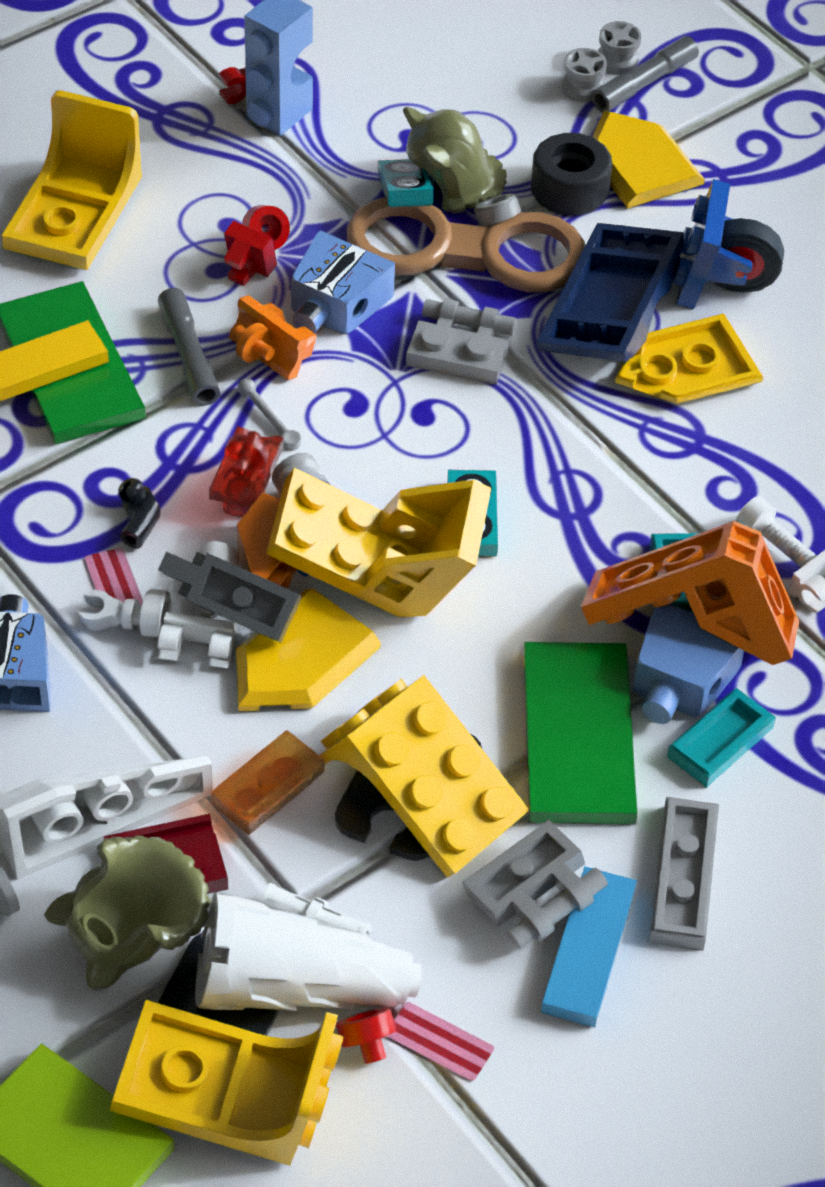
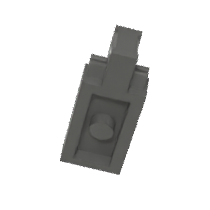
M166 551L158 568V571L163 572L162 574L182 582L177 594L185 597V600L279 643L282 642L302 599L300 594L209 553L204 555L196 552L191 563Z

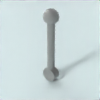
M249 378L242 379L238 384L239 394L249 397L282 436V446L285 449L297 450L301 445L300 433L295 430H289L256 392V385L253 380Z

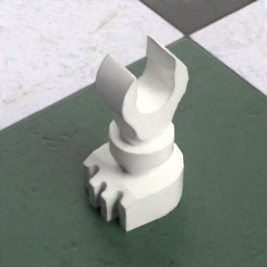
M150 588L145 593L142 605L136 599H126L123 603L121 600L109 596L104 591L92 590L83 595L87 606L102 607L103 609L94 614L88 612L78 613L83 625L93 631L103 630L122 624L123 629L135 630L137 625H139L142 636L159 638L161 627L164 624L165 613L172 612L173 608L171 606L170 592H167V590Z

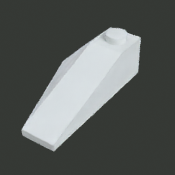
M207 756L36 779L19 787L7 788L0 792V849L17 880L100 844L104 840L103 836L130 831L212 795V763Z

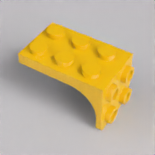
M57 90L51 97L52 133L46 160L40 174L1 235L3 249L88 270L142 178L138 114L131 107Z
M425 675L409 686L401 678L387 690L372 699L357 714L320 741L326 750L314 759L320 767L333 760L342 761L366 776L387 800L447 878L456 874L529 811L528 807Z
M145 1000L109 1111L290 1166L298 1145L309 1148L316 1124L320 1122L329 1092L327 1083L331 1070L333 1071L344 1037L333 1033L338 1015L326 1012L320 1028L310 1035L299 1038H276Z

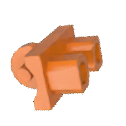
M249 295L239 298L237 304L239 309L238 318L229 334V338L237 343V356L247 363L259 359L286 380L296 378L302 360L312 355L316 334L305 326L295 329L285 322L283 311L273 303L262 305Z

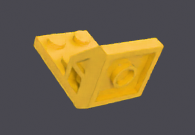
M294 468L285 479L266 554L397 617L427 616L476 566L491 488L476 480H467L401 489L385 508L380 510Z

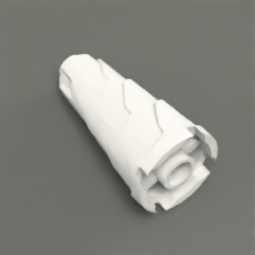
M215 892L210 900L208 907L209 916L201 938L205 939L203 953H199L197 963L195 1000L198 1008L211 1010L258 1008L297 1011L300 1006L353 1010L356 1005L398 1007L397 1004H404L408 997L416 998L418 995L422 968L421 964L413 963L412 953L388 947L380 942L371 941L364 934L320 925L310 917L267 908L263 903L242 897Z

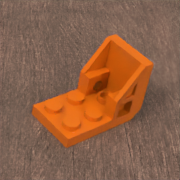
M736 521L595 571L581 605L589 625L605 620L606 624H613L628 618L634 613V609L652 603L653 607H661L677 600L681 596V592L684 591L700 628L771 665L792 659L799 619L761 532Z

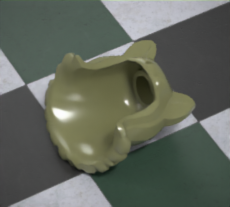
M410 107L403 109V113L411 127L406 145L408 158L413 164L426 170L434 178L442 191V209L445 212H452L453 214L463 213L466 208L472 209L479 203L503 193L507 183L506 170L502 169L503 164L494 155H488V151L483 148L480 134L475 124L465 115L451 109H442L429 114H423Z
M141 835L134 838H106L96 847L99 850L97 854L102 862L82 876L75 891L56 898L44 913V916L50 923L67 927L74 945L87 960L86 981L92 990L106 989L115 984L124 972L149 961L161 948L174 950L175 947L183 946L185 942H188L190 936L199 934L201 928L206 924L209 916L207 908L209 907L210 898L206 894L209 888L204 882L205 877L200 869L194 867L195 861L193 858L184 855L182 850L176 848L172 842L164 841L158 837L146 838Z

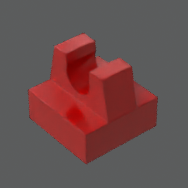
M233 220L224 232L228 251L224 261L225 264L232 266L227 274L228 280L245 286L255 273L269 277L277 266L272 237Z

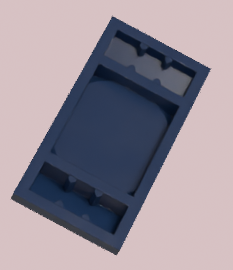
M597 223L536 341L537 350L627 362L646 342L652 315L659 299L671 289L684 243L683 232Z

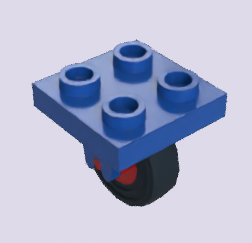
M713 179L707 195H698L691 216V221L695 222L692 228L685 227L683 231L684 243L681 254H684L685 258L679 259L673 279V284L679 286L676 305L694 309L706 281H713L716 285L729 291L747 293L760 291L772 285L782 271L784 246L780 236L770 226L757 220L732 219L726 216L731 185L729 183Z

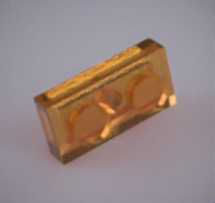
M286 730L212 790L211 805L247 835H250L325 772V760Z

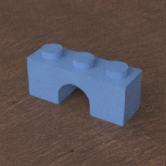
M263 0L244 15L247 118L279 136L313 110V76L293 66L298 55L313 42V7L300 0Z

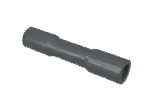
M683 36L658 51L653 58L626 74L618 75L595 89L591 94L595 108L601 113L610 111L632 98L642 88L693 61L699 55L696 42L689 36Z
M179 288L166 289L159 295L158 304L167 329L173 336L183 364V374L192 399L197 405H210L220 397V389L210 362L204 356L185 294Z

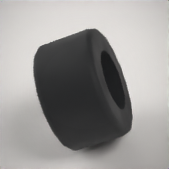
M561 133L550 136L538 145L533 154L531 192L539 204L555 213L582 215L593 212L604 204L609 195L612 156L603 143L591 136L581 133Z

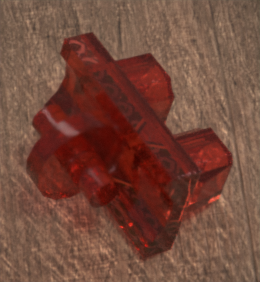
M237 426L234 435L227 442L224 451L225 455L209 488V499L223 502V511L226 514L243 517L259 496L265 492L284 448V437L276 435L263 437L255 431H249L246 428Z

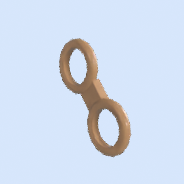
M386 197L370 201L357 210L346 228L348 243L394 262L395 276L415 275L430 270L441 262L443 267L483 272L487 269L494 279L505 286L524 292H549L564 287L586 245L584 239L574 226L557 216L541 212H520L516 216L496 223L491 227L450 223L443 212L432 204L431 206L390 207ZM390 216H406L417 219L427 225L434 234V238L431 244L422 251L409 255H393L381 252L372 246L365 237V233L368 227L380 219ZM538 232L549 235L561 242L568 251V257L557 268L544 272H529L515 268L506 262L499 253V248L511 236L520 233Z

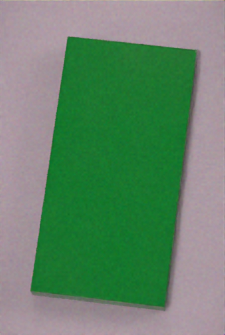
M83 281L0 303V326L10 348L88 320L108 350V363L30 390L54 444L146 419L145 406Z
M524 642L523 662L529 822L545 823L550 820L552 823L636 824L638 811L627 643Z

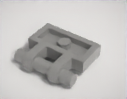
M444 298L443 302L426 299L423 305L422 317L435 319L438 322L433 324L418 321L407 350L406 366L497 385L508 353L509 339L494 337L496 332L512 336L516 325V318L499 314V309L486 306L482 311L459 306V301ZM458 324L477 328L478 332L457 329L454 326Z
M548 820L464 880L463 885L467 895L498 927L515 915L522 920L507 931L513 944L518 949H521L535 938L542 941L554 932V924L574 909L581 912L594 902L593 896L606 887L608 882L602 872L596 867L581 878L574 873L585 865L582 851ZM556 886L561 892L540 907L535 900Z

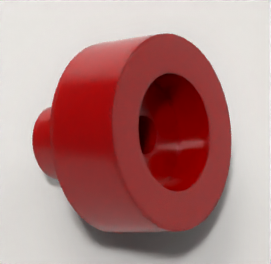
M254 206L247 211L242 220L243 225L272 237L274 250L282 247L289 237V219L284 211L276 206Z
M381 1007L357 1013L338 1021L335 1025L338 1035L344 1036L341 1046L353 1047L359 1045L365 1064L374 1063L386 1058L381 1038L396 1032L390 1007Z

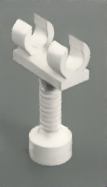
M761 496L754 497L741 509L735 521L760 531L764 538L801 567L793 574L788 593L794 598L798 597L804 607L811 612L817 613L825 608V578H823L825 576V550L819 555H815L814 552H811L803 543L775 522L776 509Z
M218 541L207 542L200 550L201 554L206 555L209 553L238 566L240 555L234 547L227 543ZM197 605L193 616L166 612L158 639L157 648L161 649L158 658L178 661L183 641L208 644V656H211L209 666L228 669L236 643L235 622L213 619L214 613Z

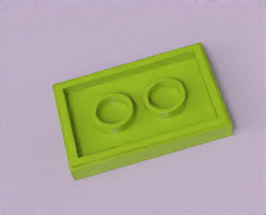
M43 1043L0 1085V1162L32 1187H141L175 1150V1143L173 1138L154 1124L109 1111L114 1095Z

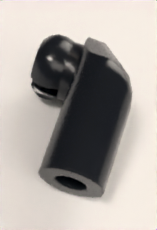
M129 478L122 482L118 488V496L123 500L122 506L130 518L121 532L120 538L128 547L139 549L158 522L161 509L147 486H143V483L137 478Z

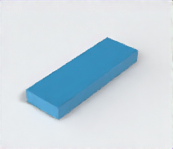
M584 866L581 877L593 868ZM605 871L601 872L605 876L608 885L593 896L594 902L581 912L574 909L569 914L541 1006V1013L594 1028L597 1024L637 885V880Z

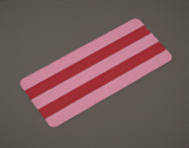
M115 548L85 557V562L96 590L104 591L109 596L121 600L123 603L126 599H136L142 605L143 599L122 548Z
M410 1002L405 1003L394 1020L396 1032L387 1036L470 1081H474L494 1051L493 1045Z

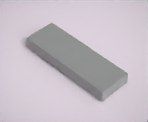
M666 796L649 935L650 943L704 950L719 804Z

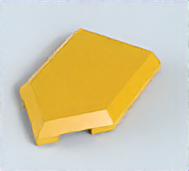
M610 111L603 112L592 137L603 143L612 156L610 186L627 209L704 184L705 179L662 125Z
M724 313L648 332L646 342L624 366L622 365L615 378V383L676 404L763 381V375Z
M313 588L305 589L300 593L302 599L281 643L255 632L236 648L238 711H260L259 706L290 705L291 709H312L381 648V643L375 633Z

